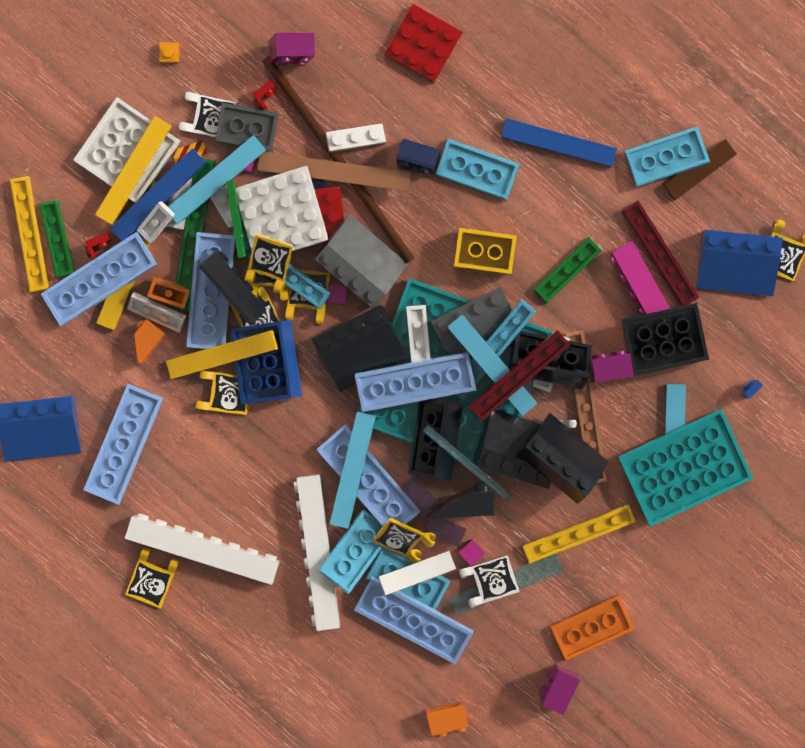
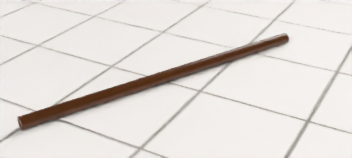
M269 56L266 57L262 62L333 161L347 163L339 151L329 153L326 133L278 66H275V63H270ZM350 183L407 263L412 261L415 257L365 187Z

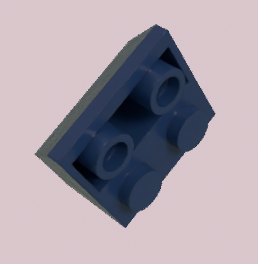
M403 139L396 157V163H399V167L410 170L411 167L418 170V173L423 175L433 174L440 149Z

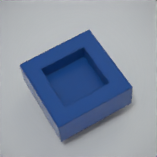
M749 380L742 387L744 390L741 394L746 399H750L763 384L759 380Z

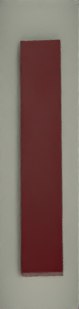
M639 200L622 210L625 218L680 305L685 306L698 299L697 292Z
M556 330L468 407L480 421H483L570 346L569 342Z

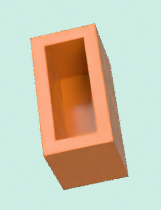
M463 701L426 710L431 736L443 737L447 735V732L451 731L460 733L469 727Z

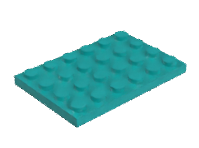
M722 409L716 410L617 456L649 527L754 479Z

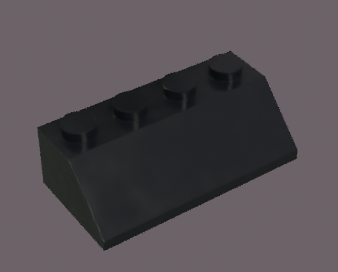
M215 250L198 267L251 326L267 310L264 307L267 303L260 295L256 297L252 293L254 288L248 281L243 283L239 278L242 274L235 266L230 268L226 263L229 259L223 252L217 253Z
M520 331L514 338L509 360V370L549 336ZM568 341L570 346L532 379L583 389L589 379L592 345Z
M433 399L419 401L408 474L438 480H452L463 404Z

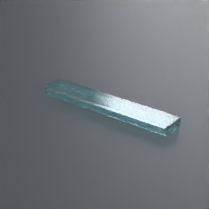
M429 425L425 427L424 432L503 499L507 501L510 499L511 494Z
M553 554L514 570L513 573L518 588L521 590L561 573L563 569L557 554ZM477 586L450 597L458 616L487 604L484 603L473 608L469 606V599L480 596Z

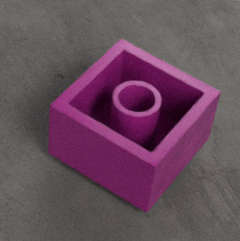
M275 33L268 40L270 63H275V66H287V63H294V66H305L306 63L315 57L314 33Z
M625 350L611 352L609 357H606V354L592 355L590 360L592 383L633 377L630 353L625 354Z
M555 664L554 668L551 667L546 677L548 681L546 685L541 686L538 695L543 706L564 715L580 679L576 673Z

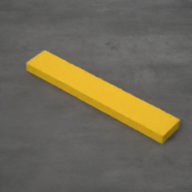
M154 116L95 215L111 225L114 224L172 128L170 124Z
M30 177L9 179L29 292L44 291L49 289V282Z
M271 330L166 361L170 378L174 379L278 349L274 332Z
M629 504L524 544L522 548L530 564L633 524L636 521Z

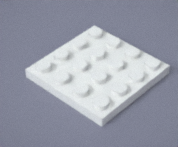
M116 97L74 158V161L110 186H113L151 120ZM170 133L167 134L129 197L130 200L136 203L144 196L181 141Z
M308 166L235 188L251 250L256 234L293 245L292 252L329 241Z

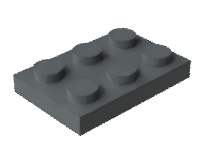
M222 103L215 141L241 146L254 135L267 151L272 152L279 113Z

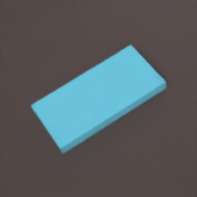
M698 126L624 151L636 188L710 163Z
M447 139L435 175L507 201L520 164Z
M362 509L320 566L318 572L349 594L383 547L372 542L373 538L383 527L380 522L366 510Z
M382 547L365 579L370 581L372 576L378 579L382 575L407 567L413 563L407 557ZM440 575L400 591L436 610L451 580Z

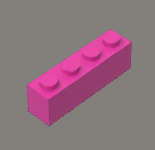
M633 241L610 253L612 256L610 261L614 268L618 267L621 273L619 277L624 285H628L630 289L628 293L633 302L637 301L639 305L637 309L640 315L670 309Z

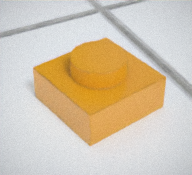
M159 42V62L179 63V43Z

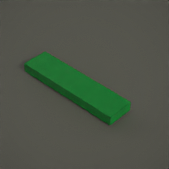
M231 180L226 181L236 249L238 258L244 259L247 258L238 197L236 196L235 188L237 187L236 183Z
M59 200L39 203L56 278L69 276L75 272Z
M588 237L534 289L535 293L547 304L602 250Z

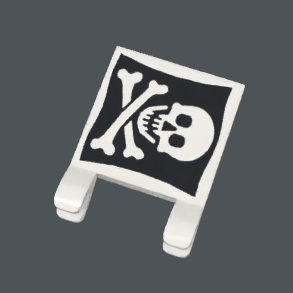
M186 92L185 100L197 102L194 123L180 122L179 130L216 137L221 104L237 105V102Z
M508 555L459 570V575L462 579L474 575L480 596L468 600L471 608L520 592Z

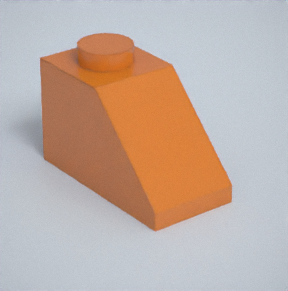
M154 276L147 297L184 309L190 290L174 282Z
M147 319L139 322L135 328L137 332L134 334L137 360L140 364L145 363L166 336L163 330Z

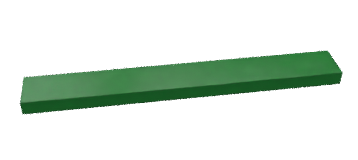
M203 159L206 164L192 177L191 187L214 169L215 160ZM209 199L186 218L175 283L189 289L190 293L184 309L172 305L171 309L190 312L197 232L204 233Z

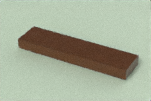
M726 139L707 152L710 160L709 164L679 173L663 185L674 200H677L737 155Z

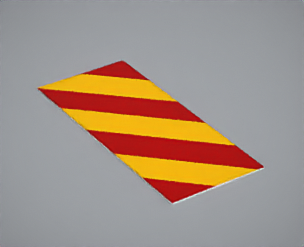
M203 140L175 149L172 154L175 164L192 148L200 156L207 154Z

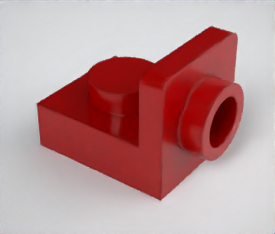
M271 80L253 93L255 98L253 102L259 110L263 108L267 111L268 107L262 100L264 98L267 100L275 94L276 86Z
M104 233L85 241L87 246L84 249L87 256L93 260L97 258L98 255L95 248L100 250L109 246L108 243L112 241L110 234Z

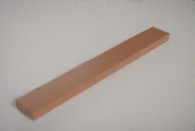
M264 152L259 156L258 171L281 174L308 166L311 178L409 191L411 172L269 152Z
M584 330L564 333L565 337L570 338V341L586 344ZM589 371V379L584 388H573L580 436L583 441L604 457L591 373ZM606 467L597 483L608 481Z

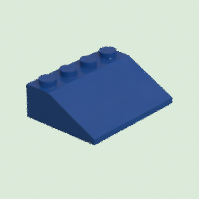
M704 230L702 232L696 288L773 297L783 238Z
M291 320L230 329L232 342L273 330L278 349L235 361L241 405L302 396Z
M75 396L0 404V443L4 460L12 461L81 453Z

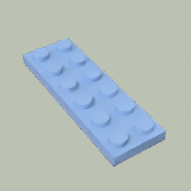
M136 232L50 287L41 295L58 324L63 327L158 264L140 234Z
M197 232L186 347L208 349L226 344L230 303L198 265L216 250L217 253L223 252L229 259L226 263L232 268L234 263L235 236Z
M469 352L355 373L362 412L476 390Z
M127 384L86 482L84 491L118 505L121 503L164 398Z
M346 424L316 449L340 477L352 431ZM368 450L357 497L382 526L385 525L389 518L407 524L421 510Z
M373 576L354 611L453 664L457 663L474 632L472 629L401 591L385 596L379 580Z

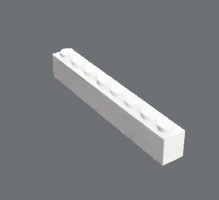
M321 475L297 477V481L294 482L295 493H299V501H296L297 512H301L302 520H299L300 531H304V539H301L302 550H306L307 558H304L305 569H309V577H306L307 588H311L312 596H309L310 607H314V615H311L312 625L316 626L317 631L340 628L335 584L318 572L320 566L331 553Z
M138 513L137 516L131 517L125 539L270 585L274 582L280 563L274 555L266 553L263 556L258 554V550L252 548L244 550L240 548L239 544L229 542L228 545L222 543V539L211 536L209 539L203 537L204 534L193 530L190 533L185 531V527L179 525L171 527L167 525L166 521L156 519V521L149 520V516Z

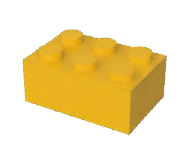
M459 228L453 268L511 275L517 236Z

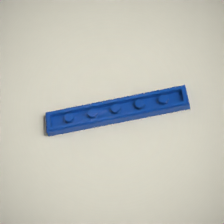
M506 118L501 138L611 168L617 151L615 147Z
M192 148L110 229L121 241L134 234L154 207L161 201L165 204L206 162Z

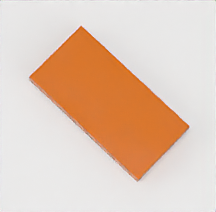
M619 594L549 626L565 662L635 630Z

